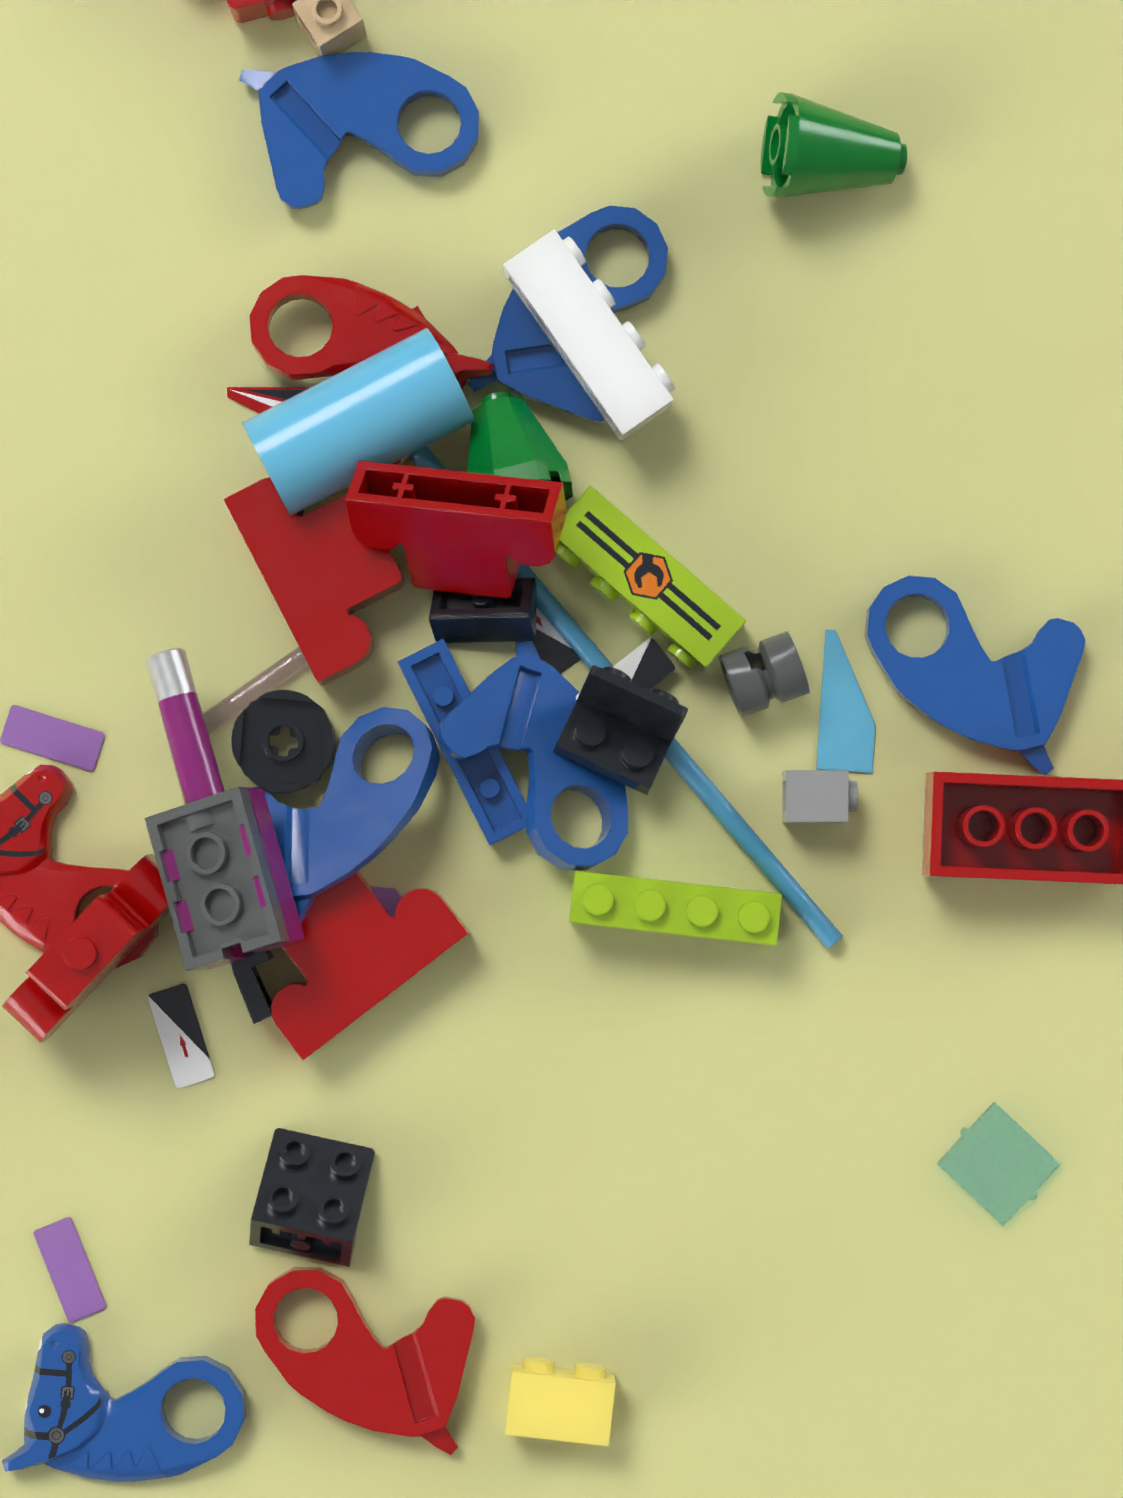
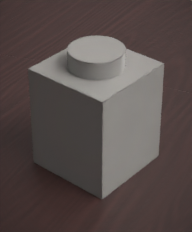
M849 770L782 771V823L849 822V812H857L858 786L857 781H849Z

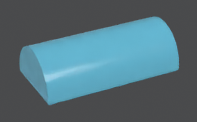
M425 328L242 422V425L289 515L292 516L350 486L358 461L392 464L474 422V417L442 350L429 329Z

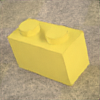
M524 1357L523 1364L513 1363L505 1435L609 1447L616 1387L615 1374H607L605 1366L594 1363H576L575 1370L555 1368L554 1360L542 1357Z

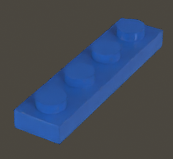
M444 639L397 661L489 845L526 828V802L498 748H487L473 757L460 760L452 757L440 744L438 737L440 722L470 694Z

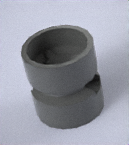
M788 631L761 640L756 651H752L747 646L719 656L726 684L741 718L769 708L770 700L773 698L784 703L810 693L802 662Z

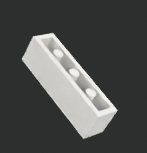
M553 229L504 263L503 275L621 442L671 407L674 399L670 392L675 387L665 370L658 363L651 367L640 352L645 347V344L634 326L629 321L622 325L610 308L616 305L607 287L600 279L591 282L581 265L586 263V260L576 243L569 236L562 240L556 230Z

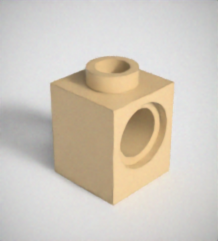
M297 0L292 3L297 22L319 56L342 53L367 37L363 18L351 0Z

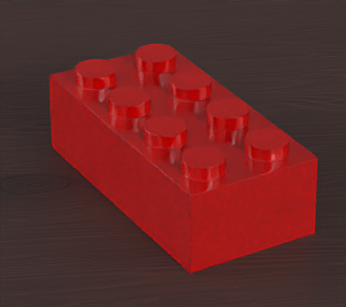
M957 772L926 773L922 876L1123 884V780Z

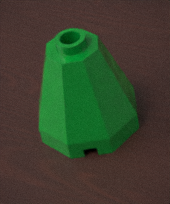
M497 392L484 397L481 400V405L472 410L474 422L471 423L467 472L563 482L565 501L572 498V481L567 463L523 398L511 397L508 392Z

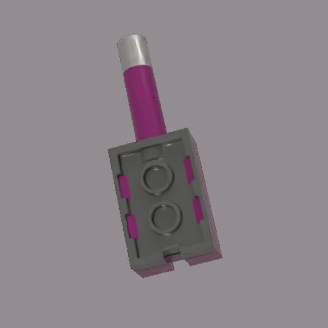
M172 648L150 655L146 662L185 805L146 817L145 822L186 971L213 969L249 957V952L270 951L304 940L305 937L264 789L236 787L227 791L224 790L186 651L182 648Z

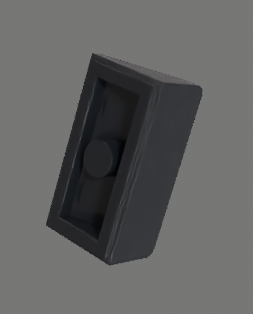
M516 578L512 594L509 598L434 590L429 622L435 641L437 642L441 639H444L445 643L533 641L536 634V578Z

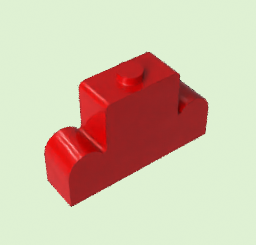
M358 461L345 498L351 529L358 540L369 547L377 549H391L397 547L398 544L404 546L411 583L414 587L498 598H509L511 596L520 564L544 566L554 559L567 514L563 482Z
M264 478L223 500L316 681L322 687L357 669L368 661L373 652L374 645L371 631L362 619L351 614L401 589L404 586V578L390 552L394 548H372L355 537L351 529L345 502L347 494L304 516V509L290 516L271 478Z
M145 855L119 880L109 893L99 895L27 970L26 974L29 977L2 1005L40 1043L52 1036L170 911L155 855Z
M359 871L317 895L301 923L305 939L282 946L307 979V983L305 981L294 982L280 989L274 996L271 1005V1014L276 1026L302 1060H305L470 933L450 905L437 891L428 888H418L404 894L398 901L395 910L396 916L390 913Z

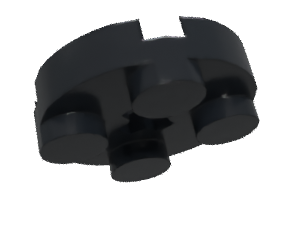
M274 690L259 696L258 699L252 701L239 714L232 730L231 745L233 756L238 766L242 769L244 775L258 787L272 792L292 793L313 785L321 779L333 760L336 736L334 726L325 709L310 697L291 690ZM281 727H289L290 735L298 738L297 748H290L288 756L281 757L278 756V748L271 746L269 740L271 736L280 734Z

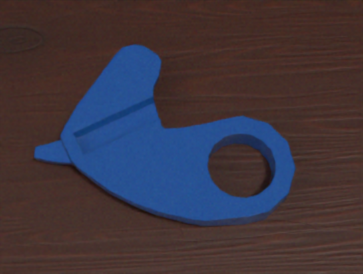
M382 707L356 719L340 738L329 784L319 807H309V809L291 808L278 802L269 792L264 790L300 923L305 919L317 895L351 877L378 856L397 837L420 809L436 777L440 755L433 733L426 724L410 711ZM389 735H404L412 739L414 747L412 761L403 774L395 780L383 784L370 783L363 779L361 771L363 756L373 743Z

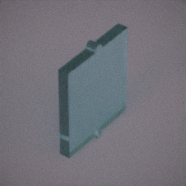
M995 1102L986 1109L969 1129L964 1127L960 1130L961 1137L936 1163L1002 1226L1014 1216L1028 1199L1033 1201L1037 1198L1036 1191L1061 1165Z

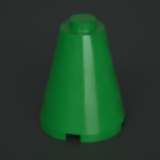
M780 92L775 96L773 103L782 105L778 116L768 115L761 149V174L771 175L772 186H763L766 196L781 198L887 185L894 181L896 175L903 174L907 163L906 144H901L900 136L897 132L792 93Z

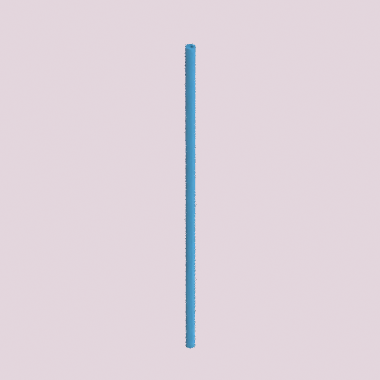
M427 446L409 455L417 467L447 470ZM520 564L516 578H536V607L589 669H591L592 665L601 668L613 667L612 663L528 565ZM674 738L665 755V759L779 893L782 894L824 946L828 949L834 945L843 935Z

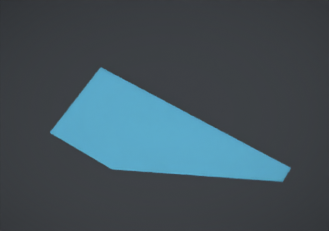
M825 630L816 769L872 773L875 722L836 630Z

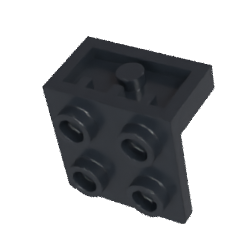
M592 665L553 752L647 795L669 746L686 717L688 708L680 705L678 699L666 691L660 689H652L650 691L631 682V678L619 669L613 667L601 668Z
M275 1129L251 1217L249 1245L350 1267L355 1247L357 1226L374 1160V1149L287 1129Z

